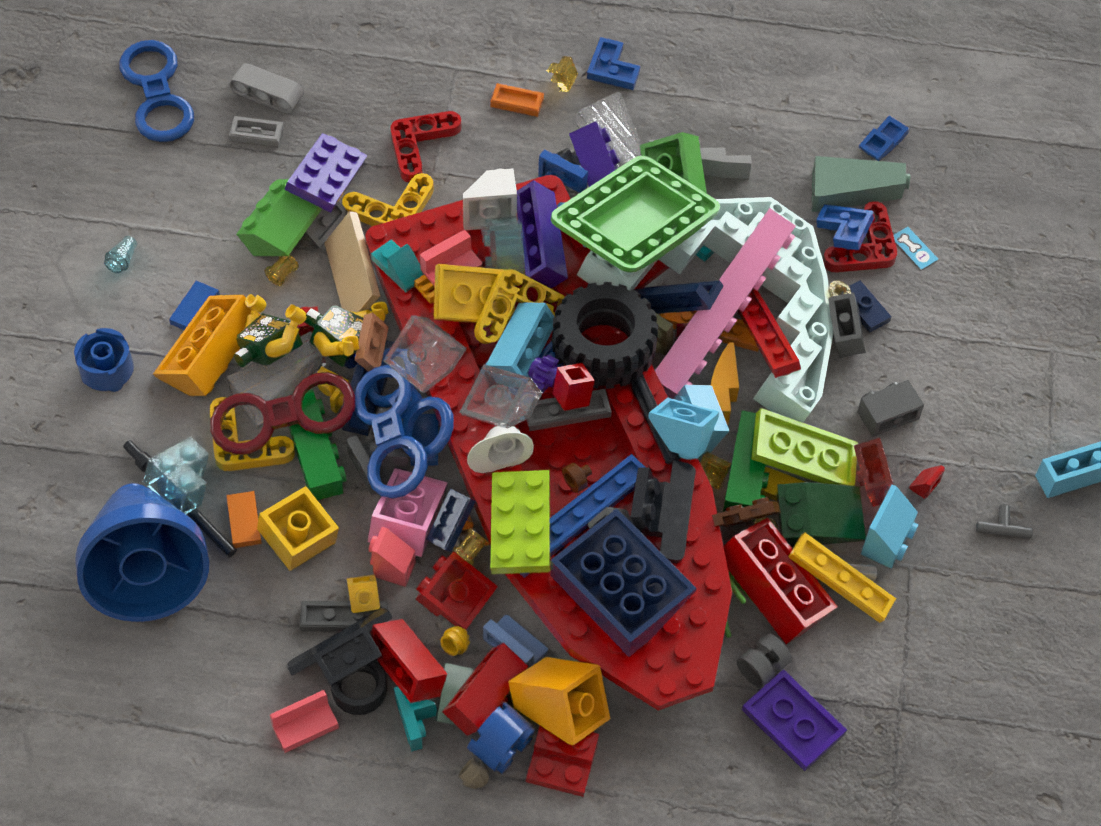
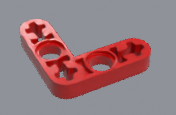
M446 111L402 118L392 122L390 126L391 140L402 180L409 183L415 175L422 174V162L417 142L451 137L460 133L461 116L457 112ZM428 124L433 128L429 131H423L420 129V126ZM399 130L404 131L405 138L401 139V134ZM404 147H409L413 152L403 154L400 150ZM412 162V169L414 172L409 171L408 163Z
M872 201L864 207V210H871L876 215H879L877 222H875L874 216L866 234L868 243L861 244L859 250H849L834 246L826 249L823 263L827 271L837 273L883 269L894 265L897 257V247L887 209L882 203ZM882 231L886 234V237L877 238L873 232ZM882 247H885V255L889 256L888 258H886L884 254H881ZM860 253L866 256L867 259L865 261H858L853 255Z

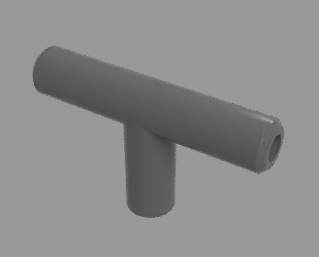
M1001 504L999 506V524L981 521L976 523V531L980 533L1029 539L1033 536V529L1031 527L1010 525V506L1008 504Z

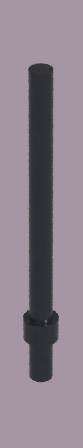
M132 440L127 441L123 445V448L135 460V465L142 472H147L228 558L236 553V548L154 464L155 460L147 452L143 453Z

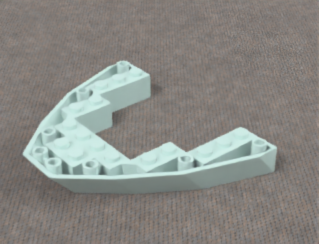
M771 197L716 199L720 204L719 213L691 237L658 260L678 274H681L701 247L705 245L731 263L769 208L796 225L791 233L795 238L787 249L782 247L777 253L781 258L773 270L766 269L763 274L766 279L762 286L788 303L776 322L797 355L801 370L777 378L771 372L753 399L771 412L803 423L822 397L834 333L828 297H830L828 277L814 228ZM591 250L577 275L589 284L597 283V285H603L604 282H612L614 286L622 284L627 286V290L632 291L657 260L639 271L629 273L620 270Z

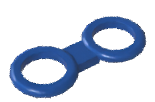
M155 40L140 41L128 47L119 60V70L127 81L143 87L146 101L139 106L135 114V125L140 134L149 140L170 142L183 137L191 129L194 123V110L188 101L170 93L167 80L176 71L177 56L171 47ZM154 51L166 57L167 64L165 68L154 75H139L130 68L132 59L143 52ZM170 105L177 107L183 112L184 118L182 122L170 130H155L148 126L145 120L148 113L159 106Z
M399 346L384 349L381 366L392 359L401 358L405 365V373H407L412 384V397L408 408L401 415L405 436L412 437L414 424L422 413L430 409H437L441 416L439 434L432 443L424 447L427 459L432 458L444 449L451 438L454 428V415L450 405L442 398L430 396L423 399L414 387L417 378V362L414 355L408 349ZM376 381L368 389L367 396L376 406L392 407L398 399L399 387L392 394L382 396L379 394ZM403 447V451L415 459L412 450Z
M383 365L367 372L357 383L354 391V411L361 421L367 425H372L375 442L378 446L372 453L367 466V479L371 488L382 497L394 499L404 497L415 490L423 480L428 465L427 453L423 445L414 437L405 436L401 415L408 408L412 397L411 381L407 373L399 367ZM391 377L397 379L399 396L392 408L380 414L369 413L365 406V397L372 384L381 378ZM403 447L411 449L415 456V466L412 474L399 485H384L380 478V467L384 458L395 449Z

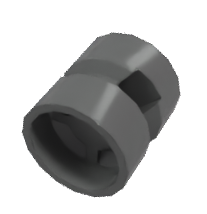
M766 633L754 644V649H748L737 659V666L747 681L757 688H762L775 677V672L779 673L792 661V657L788 648L780 639L770 633Z

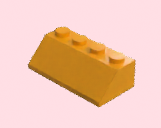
M244 295L209 296L153 375L188 396H206L210 393L220 375L227 370L234 354L240 350L236 338L244 330L247 315L251 313V309L245 305L246 297Z

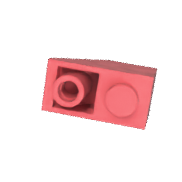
M382 527L378 536L374 535L369 545V552L372 553L370 565L373 566L376 578L406 587L416 564L415 550L389 529Z

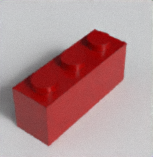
M403 619L374 624L370 635L383 656L377 661L410 703L440 697L447 673Z
M504 642L490 649L442 712L467 736L478 731L486 719L499 706L502 708L503 703H507L508 698L506 695L510 691L508 681L525 671L528 665Z

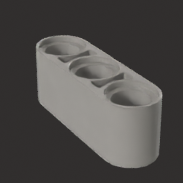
M247 63L241 65L229 82L230 88L236 94L283 113H291L304 94L303 88L298 83Z

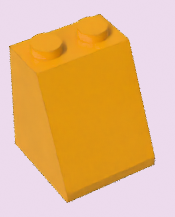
M545 657L508 681L514 708L568 744H576L611 719L600 665Z

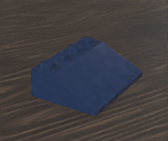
M617 508L550 560V576L628 657L651 640L697 590Z

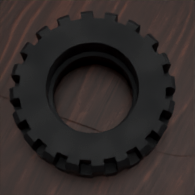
M604 282L603 285H597V283L588 284L587 288L581 286L573 290V295L568 294L562 299V304L558 305L555 311L552 351L555 352V358L560 360L558 364L563 363V366L583 363L595 380L593 388L605 386L606 389H612L614 385L620 384V387L630 384V379H633V381L639 379L643 372L649 369L652 359H654L658 336L656 313L651 309V304L647 299H641L640 293L635 290H627L625 285L619 284L614 286L612 282ZM608 325L618 328L628 338L619 344L604 346L590 342L581 333L593 326Z

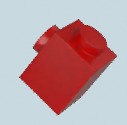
M583 363L557 367L552 394L564 411L587 407L590 405L595 380Z

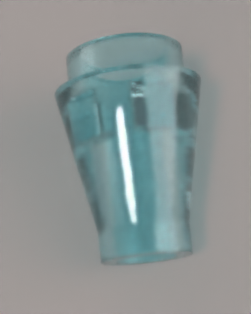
M125 236L122 241L105 254L104 264L107 269L114 273H121L128 269L134 250L138 245L134 238Z

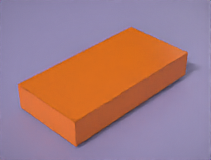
M497 83L490 101V107L538 117L544 100V93Z
M250 491L226 495L233 546L239 548L262 544L261 534L257 530L258 512L255 492Z

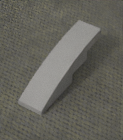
M700 148L704 175L749 179L752 165L751 155L726 156L725 148Z

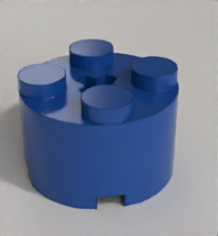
M100 328L90 335L86 333L76 343L74 355L82 382L90 388L99 391L116 392L122 389L123 385L130 379L134 369L130 348L124 336L114 329Z
M505 702L502 708L499 706L478 729L481 737L477 742L471 739L467 749L494 772L499 771L503 774L512 764L515 751L523 752L532 741L531 736L535 730L529 721Z

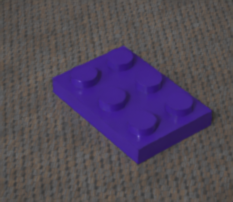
M784 669L742 706V711L804 771L813 765L847 732V729Z

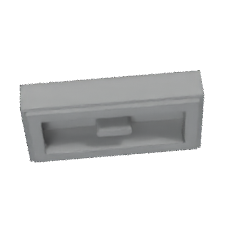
M234 116L229 139L235 142L279 147L284 124L277 121Z

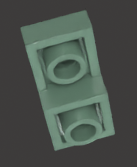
M444 663L443 668L447 673V677L439 697L435 721L455 725L442 711L472 674L473 668Z

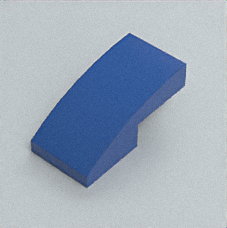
M889 115L877 129L873 128L859 144V148L879 161L909 133V128Z

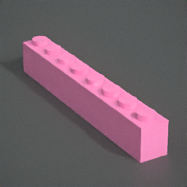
M769 208L719 279L724 287L711 309L699 310L695 313L655 370L667 396L673 399L684 385L693 384L689 379L694 373L699 375L706 366L707 361L704 358L710 351L714 354L722 343L719 336L723 331L729 333L737 321L733 316L738 309L742 312L745 310L752 299L748 296L752 289L759 290L766 279L763 276L766 269L773 270L781 258L777 253L782 247L787 249L795 238L791 233L796 225Z

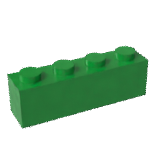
M309 390L302 401L303 413L310 420L327 422L323 421L322 415L325 414L322 399H316L314 390ZM299 424L288 426L306 486L317 501L344 494L342 483L347 482L343 466H337L336 460L340 458L336 443L331 444L329 437H332V433L315 434L306 431Z
M741 411L723 512H726V508L736 505H742V508L752 506V501L765 498V495H760L761 488L767 489L769 473L764 471L765 465H769L751 459L756 413Z

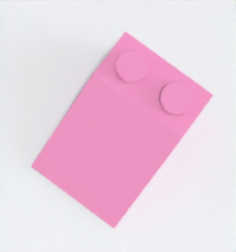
M395 468L387 485H399L406 481L412 473ZM424 476L417 488L404 497L391 499L381 496L372 514L368 542H371L374 535L378 536L381 528L385 527L413 548L416 556L422 557L428 544L426 538L437 518L448 482Z

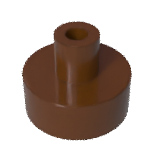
M571 463L562 469V474L570 489L578 493L587 488L588 482L586 478L592 474V471L588 465L580 468L577 464Z

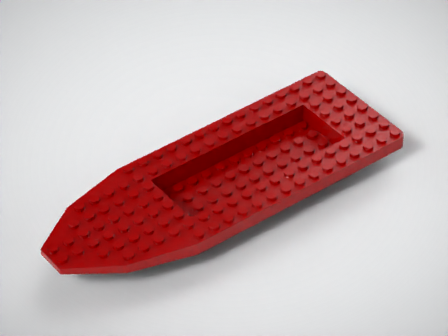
M546 175L516 184L517 191L533 180L555 192L556 205L560 202L566 203L571 199L563 182L557 176ZM463 200L369 228L366 231L365 240L370 260L372 252L392 239L400 248L408 244L420 263L421 253L464 230ZM517 216L516 226L466 230L471 236V250L481 260L482 268L512 269L526 276ZM560 230L568 279L551 289L566 297L568 294L573 295V290L581 286L587 288L589 283L580 278L577 273L591 250ZM371 260L407 349L415 357L417 372L427 396L442 398L450 405L454 415V428L447 444L470 498L476 501L474 508L490 546L492 473L549 470L550 518L631 454L645 467H649L653 476L659 482L670 483L672 465L666 464L630 384L620 387V384L614 385L612 389H606L605 386L593 388V391L606 390L611 408V417L529 431L524 412V402L509 393L511 384L498 383L485 366L499 340L490 344L480 343L474 333L476 323L434 320V302L430 304L416 287L405 292ZM524 283L519 286L515 285V287L520 289L524 285ZM529 287L526 291L528 300L536 302L538 299V292L533 287ZM544 300V302H543V303H548V304L552 305V306L554 307L553 312L556 311V309H557V307H558V306H557L558 301H555V302H553V303H549V302H547V301ZM492 324L483 327V330L486 331V337L493 335V332L490 331ZM608 325L593 326L581 333L590 342L604 346L616 345L628 338L618 328ZM552 330V332H551V334H550V336H549V338H548V340H547V342H546L544 348L552 341V333H553V330ZM651 364L649 369L643 372V376L658 406L668 396ZM549 386L537 401L555 398L552 394L553 388ZM433 409L439 422V425L441 427V416L439 414V411L437 409ZM495 426H514L520 433L526 434L532 439L534 445L533 453L521 464L508 466L492 472L479 473L470 469L467 463V457L472 447L484 440L488 432ZM681 458L678 460L691 464L695 468L696 474L685 555L681 562L672 563L697 590L653 638L630 657L550 576V572L530 573L525 578L519 573L505 574L571 657L579 662L600 665L603 677L658 711L713 691L732 596L720 526L714 525L712 515L717 514L713 489L698 458ZM571 463L577 464L580 468L588 465L592 471V474L586 478L588 482L587 488L578 493L570 489L562 474V469ZM634 491L613 508L626 509L631 516ZM587 527L584 531H582L579 535H577L574 539H572L569 543H567L564 547H562L559 551L550 557V560L553 559L560 552H562L574 541H576L584 533L590 530V528ZM644 535L660 551L662 538Z

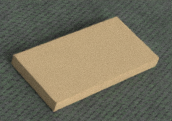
M349 211L325 241V247L341 307L347 311L360 312L370 309L381 295L358 214Z

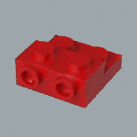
M453 551L447 557L441 555L435 562L432 569L436 572L430 579L426 576L416 588L419 594L415 600L438 617L441 614L454 626L467 629L498 586Z
M540 726L526 782L584 797L598 745L599 734L593 731L576 744L571 745Z

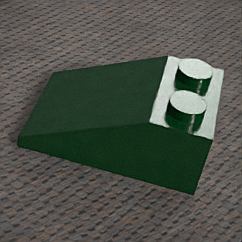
M810 482L777 484L776 497L781 513H778L780 534L791 547L796 545L803 533H807L820 544L866 540L860 486Z

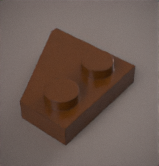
M765 497L752 501V506L743 508L742 505L726 508V512L714 514L712 517L715 526L730 527L781 513L777 501H769V498Z

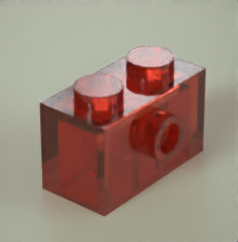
M879 437L853 445L860 470L856 471L860 487L865 486L872 507L881 505L891 485L896 486L886 451Z

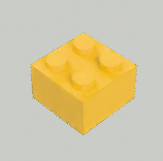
M305 486L259 514L257 530L288 570L291 571L335 544L339 527Z

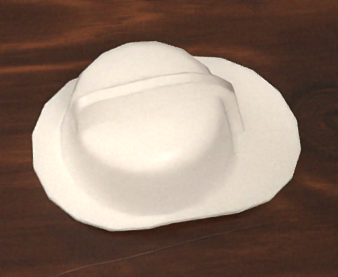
M495 426L488 432L484 440L472 447L467 457V463L470 469L475 472H492L523 463L533 453L534 445L530 437L520 433L514 426Z

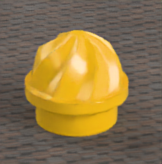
M459 626L450 627L445 630L441 637V646L451 656L461 655L468 649L470 635H468L466 629Z

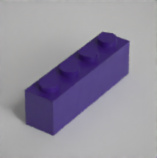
M597 121L569 133L581 167L588 171L587 183L589 187L618 169L616 164L620 163L615 149H610L608 143L612 140L606 127L601 128Z
M533 180L517 190V217L525 273L527 277L551 289L568 279L561 231L551 222V214L557 208L555 192Z

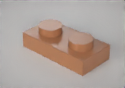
M374 313L364 315L359 337L360 349L356 351L355 361L368 372L375 367L381 366L389 329Z

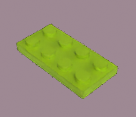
M763 408L756 412L752 460L819 483L855 486L858 442Z
M549 470L492 473L491 574L550 572Z

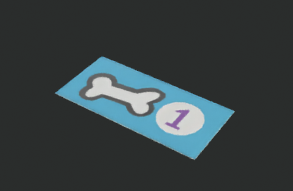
M909 227L893 235L897 245L921 270L939 260Z

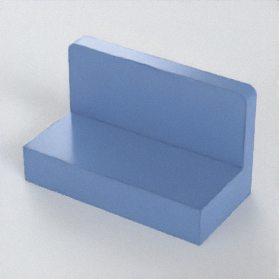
M505 615L497 624L490 619L483 626V640L493 648L504 642L528 665V668L539 662L548 653V648L508 615Z

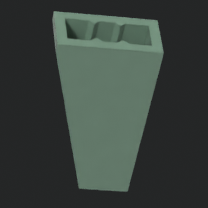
M815 156L812 170L811 211H821L824 204L851 207L864 205L872 201L883 202L902 199L904 189H909L910 174H906V163Z

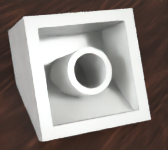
M496 169L486 171L463 193L464 230L516 226L517 191L514 170Z

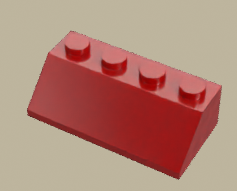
M767 517L735 535L724 545V551L730 573L787 645L816 625L838 606L810 572L788 557L793 549Z

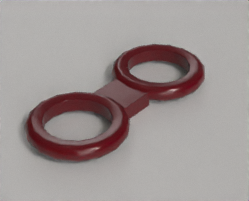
M330 372L314 373L304 378L295 387L292 395L265 401L260 396L251 393H237L225 398L215 408L210 419V432L215 443L225 452L235 455H247L262 449L271 439L274 430L299 424L306 431L315 434L332 433L341 429L351 419L355 409V394L351 385L345 379ZM329 384L335 386L344 396V405L341 412L327 422L310 420L302 410V401L305 394L317 385ZM239 405L256 407L263 415L261 432L253 440L245 443L230 441L222 432V422L225 415L232 408Z

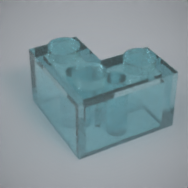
M518 217L485 219L486 226H481V236L484 247L488 246L490 257H485L486 268L512 269L525 275L522 224Z
M189 437L149 459L143 482L184 514H187L202 505L207 483L201 477L204 476L209 453L192 437Z

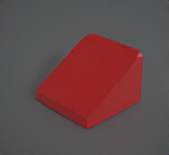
M940 465L924 469L909 486L910 490L924 499L927 498L941 482L945 467Z

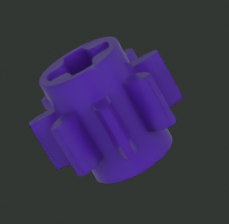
M550 355L543 356L542 359L539 357L535 358L528 371V376L534 379L531 385L542 391L544 388L548 389L549 386L553 388L557 367H559L557 365L560 360Z

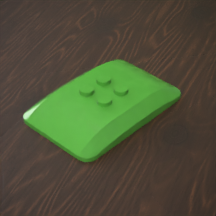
M637 156L556 208L551 214V222L554 226L620 270L631 273L650 265L691 237L719 213L720 204L716 199L655 160L646 156Z

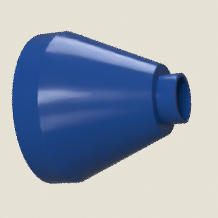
M141 484L124 485L111 495L83 534L75 556L77 581L86 601L104 615L123 621H152L178 612L197 597L204 587L209 574L207 546L198 525L155 491Z

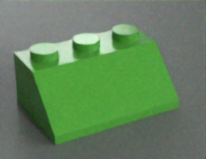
M681 132L640 145L641 156L655 160L706 193L698 136Z
M278 179L270 185L269 191L258 201L255 210L243 221L242 227L236 234L253 256H289L322 210V208L284 190L289 179Z

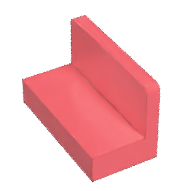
M466 230L457 233L420 254L421 271L434 287L435 265L437 264L482 268L481 260L471 250V236Z
M325 690L270 715L273 730L284 753L339 728L338 722L328 704Z

